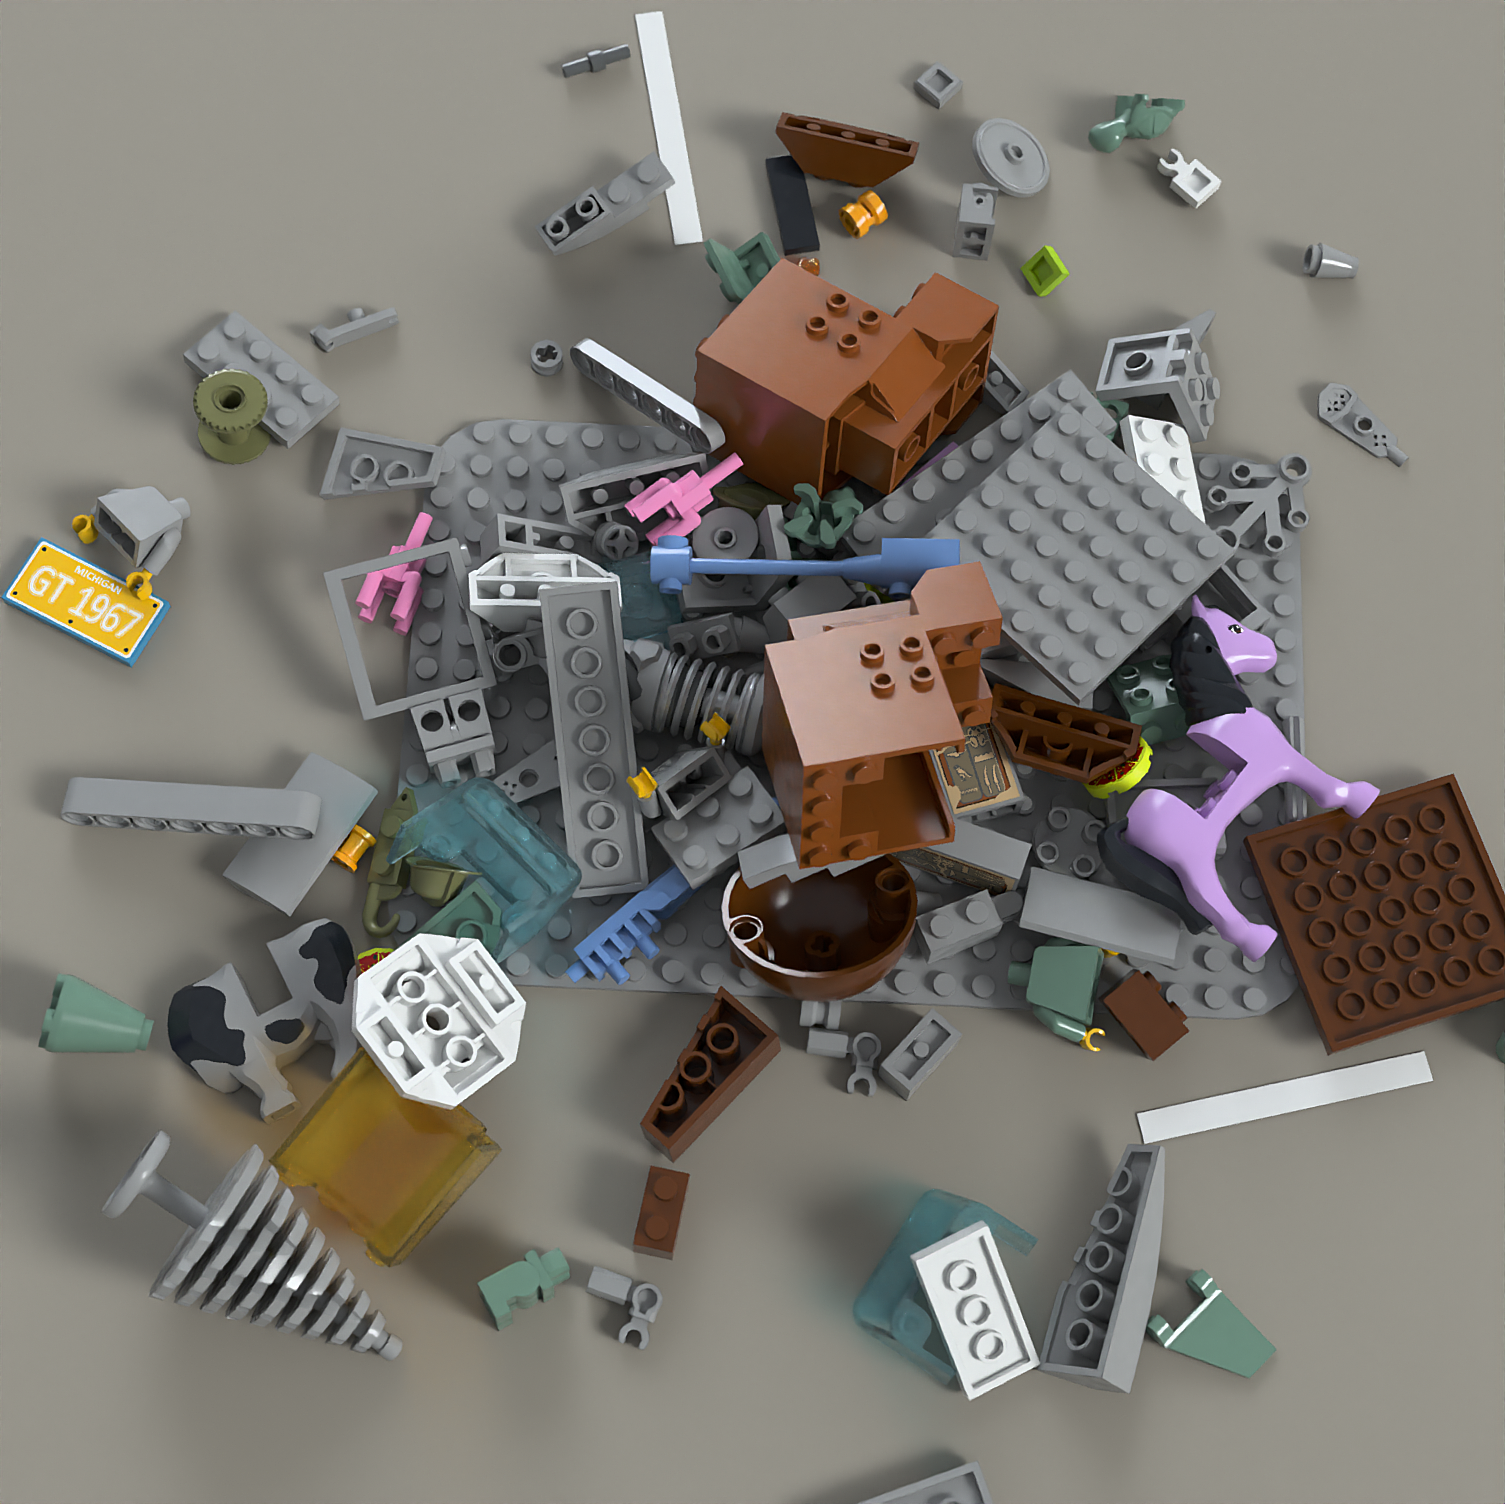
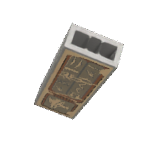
M984 723L973 727H961L966 738L965 749L962 753H957L954 746L928 750L952 817L975 824L1021 811L1025 798L1013 762L991 723Z
M952 817L955 824L954 842L890 853L902 864L979 891L987 889L989 894L998 896L1005 892L1016 890L1032 844Z

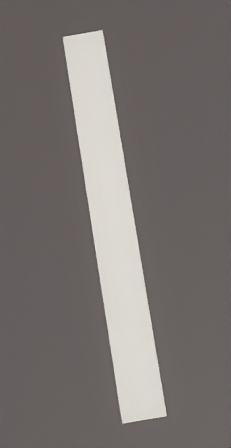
M660 11L636 14L660 160L675 181L674 185L666 189L675 245L703 242L663 13Z
M1421 1051L1137 1113L1144 1143L1147 1144L1433 1081L1425 1052Z

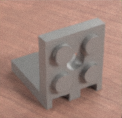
M1185 328L1109 339L1095 392L1100 401L1169 393L1192 443L1203 442L1207 439L1209 426L1214 423L1213 408L1215 400L1220 397V384L1216 377L1213 378L1209 369L1208 356L1205 352L1201 351L1192 329ZM1144 363L1140 367L1134 368L1136 365Z
M766 505L755 520L758 528V543L748 559L792 560L788 537L784 530L785 522L781 505ZM689 538L688 546L692 547L693 558H698L692 546V538ZM725 539L722 544H728L732 539ZM693 573L691 585H682V592L678 594L681 614L766 610L770 605L768 600L784 588L793 575L719 574L721 581L712 582L706 578L705 574Z

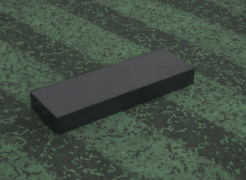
M791 154L766 158L765 166L784 255L819 251L820 243L804 172Z

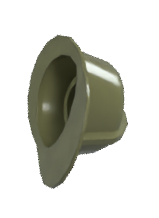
M760 483L715 487L712 490L713 494L718 497L717 508H739L747 512L754 521L766 505H781L783 508L792 502Z
M412 856L406 859V862L410 865L411 889L420 895L422 900L434 907H441L447 901H452L458 896L469 874H483L481 872L468 871L456 864L435 858Z

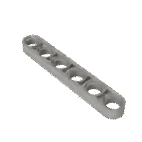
M585 338L571 347V360L582 374L699 451L710 454L725 443V435L721 426L711 416L593 340Z

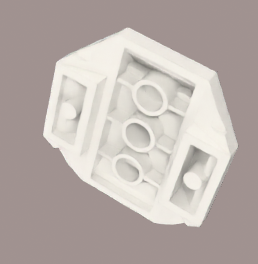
M419 933L354 981L352 1033L400 1097L452 1110L516 1061L521 1021L524 1017L526 1002L478 939L462 937L457 939L442 935ZM426 1016H432L438 1021L439 1031L433 1030L428 1026Z

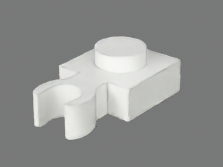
M1171 149L1168 158L1175 164H1168L1162 158L1159 160L1158 170L1162 174L1174 178L1170 188L1194 209H1197L1221 184V180L1198 160L1195 159L1189 165L1184 162L1182 154L1176 149Z

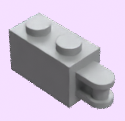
M986 889L917 916L913 934L926 963L930 964L998 937L1002 925L1015 920L1019 916L1023 907V899L1015 891H1008L991 898Z

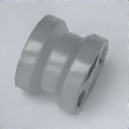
M615 521L601 524L595 531L593 538L597 552L617 562H624L632 558L637 552L639 545L635 531L629 526Z

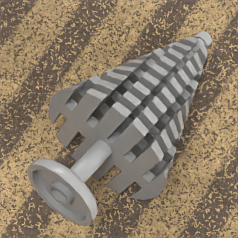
M159 1130L136 1158L104 1205L101 1213L109 1218H116L125 1211L137 1194H142L189 1225L150 1289L149 1297L164 1300L184 1279L176 1294L174 1303L189 1307L208 1288V1294L199 1307L201 1311L213 1314L233 1295L225 1317L237 1321L238 1319L241 1320L258 1302L251 1316L250 1324L262 1327L268 1325L273 1317H276L285 1306L275 1329L287 1334L295 1330L296 1326L303 1321L313 1307L315 1309L310 1313L302 1328L304 1332L301 1338L309 1340L318 1338L320 1333H323L328 1325L334 1321L325 1343L342 1345L353 1333L356 1337L350 1347L352 1351L365 1353L367 1348L372 1347L377 1350V1354L389 1361L395 1359L401 1352L402 1340L394 1334H389L383 1330L386 1318L379 1309L375 1310L368 1319L363 1317L371 1302L364 1289L358 1291L356 1296L354 1295L347 1305L344 1303L355 1284V1276L348 1268L343 1270L339 1277L337 1276L327 1288L341 1259L334 1248L332 1249L331 1247L314 1264L324 1245L325 1236L318 1227H314L299 1243L308 1226L309 1215L301 1206L284 1222L289 1213L288 1210L295 1199L287 1186H284L283 1189L281 1188L272 1200L268 1202L279 1178V1174L274 1167L269 1165L252 1182L264 1158V1154L257 1144L253 1145L250 1150L248 1149L240 1160L236 1162L223 1182L217 1186L205 1205H203L156 1172V1167L171 1143L170 1136Z

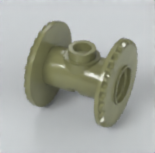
M233 368L217 370L203 378L193 396L194 411L200 420L198 438L203 450L211 458L224 464H243L256 459L265 451L271 435L258 425L268 407L267 392L263 384L249 372Z

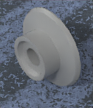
M721 507L708 512L701 518L700 525L694 529L692 535V546L698 558L748 559L758 543V528L754 519L747 512L735 507ZM725 539H732L730 543L722 544Z

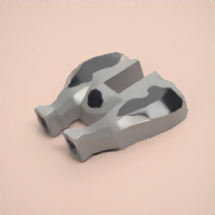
M327 918L304 924L288 935L267 943L293 997L292 999L260 1015L239 971L230 962L210 977L185 986L176 992L169 1007L168 1037L171 1049L176 1055L195 1070L211 1088L225 1094H231L244 1086L261 1099L260 1113L262 1119L268 1125L303 1107L299 1099L292 1094V1085L283 1076L281 1067L298 1060L316 1042L324 1045L330 1044L331 1048L335 1051V1061L331 1075L339 1087L373 1071L370 1062L366 1058V1050L352 1033L354 981L362 975L358 954L344 927Z

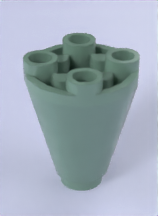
M58 974L51 1005L47 1009L42 1025L38 1047L52 1053H135L136 1049L146 1051L154 1020L146 1019V1014L75 975Z

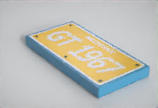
M43 537L40 538L1 597L4 603L131 668L171 607L168 601L153 593L147 599L140 600L137 596L139 586H136L130 592L126 586L125 579Z

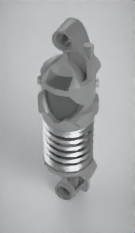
M528 618L525 631L512 634L499 641L493 650L495 665L504 672H515L525 667L539 664L548 675L543 622ZM639 638L635 642L623 639L634 733L639 734L643 730H654V732L658 731V733H661L666 727L671 728L670 733L674 737L678 734L679 727L685 728L684 737L688 740L692 737L693 729L699 724L701 717H703L702 723L704 721L709 722L716 712L731 727L725 746L727 750L733 749L735 738V750L738 754L741 753L742 755L752 757L762 750L764 674L760 677L759 673L756 674L754 672L749 676L745 684V673L742 669L736 671L732 678V671L728 665L723 667L718 674V667L712 662L708 664L704 671V663L700 658L695 660L690 667V659L687 655L679 659L677 653L666 650L663 643ZM506 644H514L520 649L521 659L519 662H511L506 658L504 653ZM700 730L698 741L701 744L705 742L706 735Z

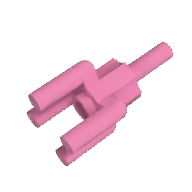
M734 452L700 478L693 470L675 483H672L668 478H660L626 503L624 507L640 523L662 507L664 508L669 517L645 534V537L652 546H658V538L661 536L676 535L684 537L700 525L701 517L697 512L714 500L709 489L741 467L743 462Z
M420 512L405 546H392L389 555L421 547L433 518L426 513ZM426 558L368 573L355 602L356 605L362 608L358 618L366 623H372L386 593L397 598L390 614L392 618L397 620L393 630L398 634L407 635L424 592L420 587V583L422 581L421 572L427 561Z

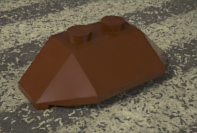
M782 112L775 131L804 173L813 174L815 178L820 180L835 179L844 181L855 188H873L912 165L919 148V142L907 141L904 138L820 118L803 115L795 116Z
M997 683L994 685L990 723L1011 761L1087 784L1129 761L1136 754L1142 725Z

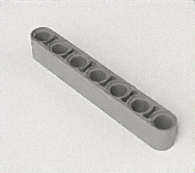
M74 777L68 781L60 816L64 821L79 826L310 840L316 834L322 798L314 793L300 790Z

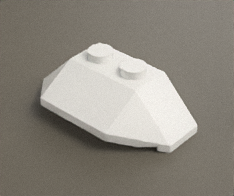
M501 553L478 570L468 574L470 610L503 632L525 631L528 618L542 621L539 589L617 581L620 612H622L623 608L620 577L612 572L607 573L597 564L578 554Z

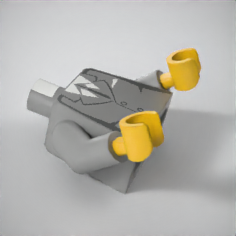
M152 486L137 489H113L107 495L98 497L97 504L90 510L92 513L90 516H76L73 519L72 528L84 544L94 542L100 531L135 568L144 567L141 572H133L126 578V586L130 592L138 584L143 583L137 591V596L140 600H144L152 593V585L149 582L153 574L158 576L181 542L182 523L184 519L190 517V506L183 497L168 501Z
M716 712L709 722L704 721L699 728L707 736L706 747L680 751L651 773L645 767H642V772L633 779L629 776L626 779L627 783L636 793L642 813L648 818H656L662 814L677 821L733 779L724 765V737L731 727Z

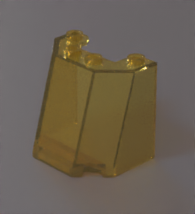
M360 1047L270 1158L269 1162L277 1168L279 1179L288 1186L294 1188L298 1184L300 1186H312L320 1193L318 1196L319 1201L334 1212H337V1210L342 1212L349 1219L347 1222L348 1226L356 1234L365 1238L363 1242L367 1247L365 1251L367 1257L381 1267L385 1265L393 1267L402 1264L498 1156L502 1149L497 1142L485 1133L487 1128L460 1103L452 1110L400 1097L364 1047Z

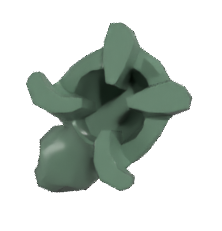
M1148 94L1117 96L1115 119L1102 122L1090 129L1088 140L1092 147L1098 151L1111 153L1120 146L1124 137L1145 140L1156 138L1167 130L1173 118L1184 109L1185 100L1169 98L1152 99L1151 106L1146 107V103L1149 100Z
M798 483L794 486V493L801 497V502L795 509L793 520L784 525L785 534L797 538L802 543L815 549H833L836 547L837 541L850 527L854 518L863 512V504L857 500L855 492L849 486L828 491L821 500L816 489L809 483Z

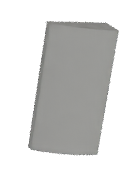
M313 752L309 754L284 790L307 791L322 798L315 837L310 840L249 837L222 874L238 891L289 917L378 793L375 787Z
M1032 866L1024 892L1019 927L1173 967L1181 918L1171 909L1144 898L1137 893Z

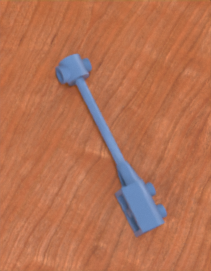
M665 535L658 538V546H652L650 576L651 583L659 584V592L665 594L681 593L682 585H691L693 573L843 576L844 579L881 586V589H889V597L907 599L911 597L912 589L927 570L960 565V539L882 538L881 554L846 558L843 561L693 558L692 547L688 546L687 538Z

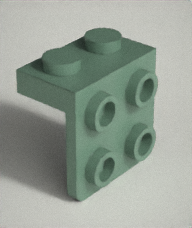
M763 232L750 239L735 251L728 249L711 238L704 242L708 252L705 255V259L711 269L718 273L722 281L719 285L721 292L731 303L734 301L740 304L780 261L769 236Z
M1172 654L1160 655L1149 660L1123 665L1116 668L1106 678L1125 711L1126 721L1142 725L1140 736L1148 745L1187 736L1186 733L1190 726H1186L1185 711L1179 705L1178 695L1173 684V674L1169 668Z

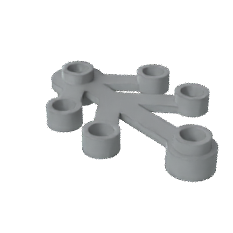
M1291 453L1281 457L1277 464L1250 465L1243 461L1237 462L1233 465L1229 474L1230 481L1234 485L1239 487L1246 486L1251 479H1273L1274 481L1267 488L1226 489L1223 486L1217 485L1209 490L1206 504L1212 510H1223L1227 504H1251L1230 527L1220 526L1214 530L1219 537L1234 549L1232 556L1238 549L1240 537L1263 513L1266 537L1262 543V550L1269 557H1278L1283 553L1286 547V539L1281 531L1278 498L1286 489L1288 491L1291 511L1286 517L1285 525L1288 530L1294 533H1300L1306 529L1310 517L1305 510L1303 486L1309 482L1312 475V468L1306 457L1298 453ZM1293 469L1298 473V476H1292L1286 470ZM1242 470L1247 474V477L1240 478L1236 475L1235 471ZM1219 494L1223 497L1224 501L1216 502L1212 495ZM1291 517H1300L1303 520V524L1294 523ZM1268 541L1278 542L1280 548L1274 549L1270 547Z

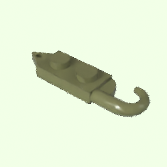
M405 787L390 809H384L367 882L370 884L362 912V922L365 931L375 938L387 937L394 932L399 924L400 915L398 913L394 914L391 921L384 927L378 926L377 916L381 901L394 899L401 893L402 889H406L410 873V865L406 862L407 857L414 856L423 815L418 813L414 790Z

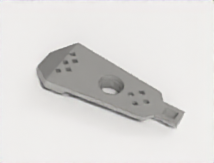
M1330 382L1317 397L1318 419L1378 459L1387 457L1400 468L1409 457L1397 448L1398 438L1358 398L1359 395L1349 385ZM1358 422H1368L1371 429L1362 430L1358 426Z
M555 738L491 782L490 791L475 798L481 812L496 804L508 808L560 788L558 760H555V757L557 758ZM529 774L537 778L536 783L531 787H527L522 783L523 778Z

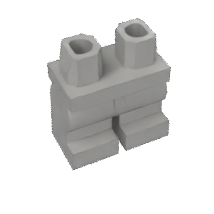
M481 688L448 697L454 722L451 723L449 722L443 699L410 708L431 774L435 773L443 789L461 783L457 768L460 765L472 762L476 778H484L496 773L494 758L497 755L496 746Z

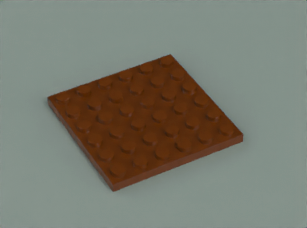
M1454 773L1377 796L1372 805L1357 819L1352 818L1341 807L1248 835L1243 839L1244 846L1328 1056L1505 999V893Z

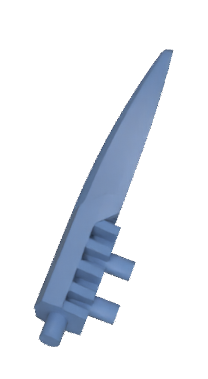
M775 796L772 799L780 808L777 796ZM675 865L671 866L574 948L580 959L565 971L566 974L576 983L590 971L600 982L605 978L604 974L607 972L618 985H622L629 979L630 974L619 961L623 957L626 959L632 955L631 950L636 946L648 959L655 957L660 948L649 935L653 931L657 933L662 929L658 919L667 920L678 910V907L707 882L692 890Z

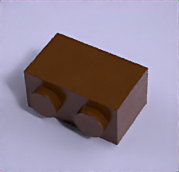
M1132 969L1102 994L1098 1000L1147 1059L1154 1061L1189 1032V1029L1183 1023L1188 1018L1174 1001H1171L1169 1004L1164 1001L1158 993L1162 986L1148 970L1142 974L1140 970Z
M650 1165L633 1241V1252L673 1260L690 1184L689 1173Z

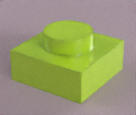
M1045 245L1020 268L1037 296L1046 297L1070 275L1053 247Z

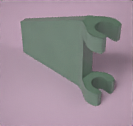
M1203 1269L1199 1272L1196 1270L1185 1283L1203 1299L1173 1330L1157 1314L1156 1316L1152 1315L1148 1319L1145 1332L1164 1348L1242 1377L1251 1378L1277 1349L1221 1292L1207 1272Z

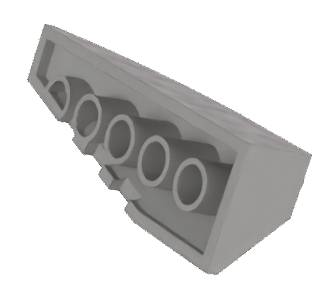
M1127 1145L1106 1189L1110 1194L1106 1204L1100 1211L1096 1210L1090 1223L1094 1229L1085 1248L1079 1246L1073 1258V1261L1077 1263L1068 1282L1062 1281L1057 1292L1039 1360L1040 1365L1037 1368L1038 1371L1096 1390L1130 1394L1150 1313L1161 1242L1165 1179V1148L1161 1145Z

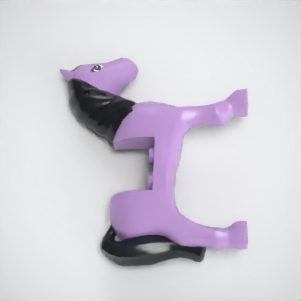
M1195 594L1192 596V615L1180 627L1177 636L1171 641L1170 649L1172 655L1169 668L1173 674V684L1178 695L1179 705L1185 711L1186 726H1190L1186 735L1229 769V771L1221 780L1216 779L1203 795L1206 801L1200 808L1195 807L1192 809L1176 796L1163 790L1152 788L1144 790L1136 798L1127 815L1103 827L1097 834L1096 840L1099 855L1106 869L1119 881L1138 895L1157 902L1177 913L1192 935H1198L1214 925L1222 939L1240 948L1248 959L1255 962L1269 949L1278 933L1268 925L1250 923L1232 905L1222 889L1215 869V854L1217 845L1226 827L1262 793L1280 782H1289L1297 785L1314 799L1317 805L1324 809L1342 807L1354 819L1359 818L1372 805L1380 790L1365 781L1346 783L1326 774L1297 752L1267 715L1253 707L1251 700L1235 675L1242 672L1264 673L1274 667L1277 661V652L1273 641L1268 636L1246 628L1217 605H1203ZM1123 832H1125V833H1124V837H1125V840H1126L1127 843H1125V842L1121 839V834H1122Z

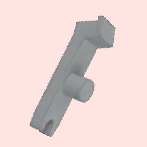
M392 307L365 317L362 308H355L347 314L350 323L328 330L320 323L310 332L313 344L317 343L328 353L338 346L398 324V315L395 308Z

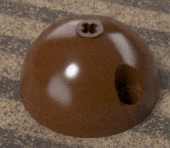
M890 853L837 876H833L830 870L825 868L792 883L787 875L783 874L751 889L743 881L741 867L739 866L727 884L722 901V916L728 936L730 960L737 967L746 969L762 984L793 999L807 1002H831L850 998L866 991L894 969L913 935L918 898L915 884L909 872Z

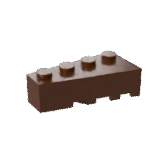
M720 986L715 994L714 1001L708 1012L703 1015L698 1023L697 1031L687 1048L683 1049L677 1059V1065L669 1079L663 1083L640 1123L644 1137L672 1163L687 1150L781 1051L778 1034L722 986Z

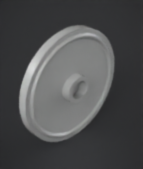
M993 118L984 122L976 130L972 141L974 158L981 172L995 187H999L1001 191L1012 196L1030 197L1037 194L1046 185L1050 170L1046 153L1039 141L1026 128L1008 119Z

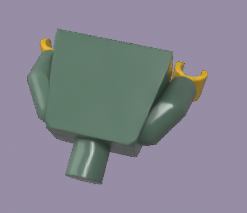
M1055 936L1048 939L1045 946L1035 948L1032 964L1017 961L1011 962L1008 971V984L1028 987L1026 1001L1033 1006L1034 1016L1053 1033L1074 1042H1079L1085 1050L1097 1052L1100 1049L1090 1044V1036L1093 1033L1105 1036V1032L1099 1028H1085V1025L1091 1026L1103 957L1110 958L1120 953Z

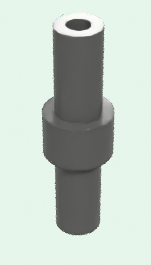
M627 44L605 51L597 49L586 53L584 58L561 65L565 78L590 70L592 73L605 70L608 64L630 58L631 53Z

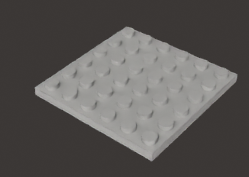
M1068 403L922 538L960 539V564L981 562L1003 617L1001 636L1077 705L1081 704L1203 585L1234 552L1230 545Z

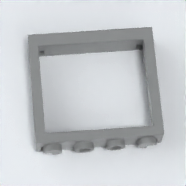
M457 537L323 572L364 721L433 701L447 699L448 697L476 689L497 685L495 677L502 676L501 670L494 663L493 655H489L486 640L492 639L488 621L484 618L479 619L478 614L470 610L468 576L465 567L472 566L467 545H459ZM449 552L483 677L376 705L342 580Z

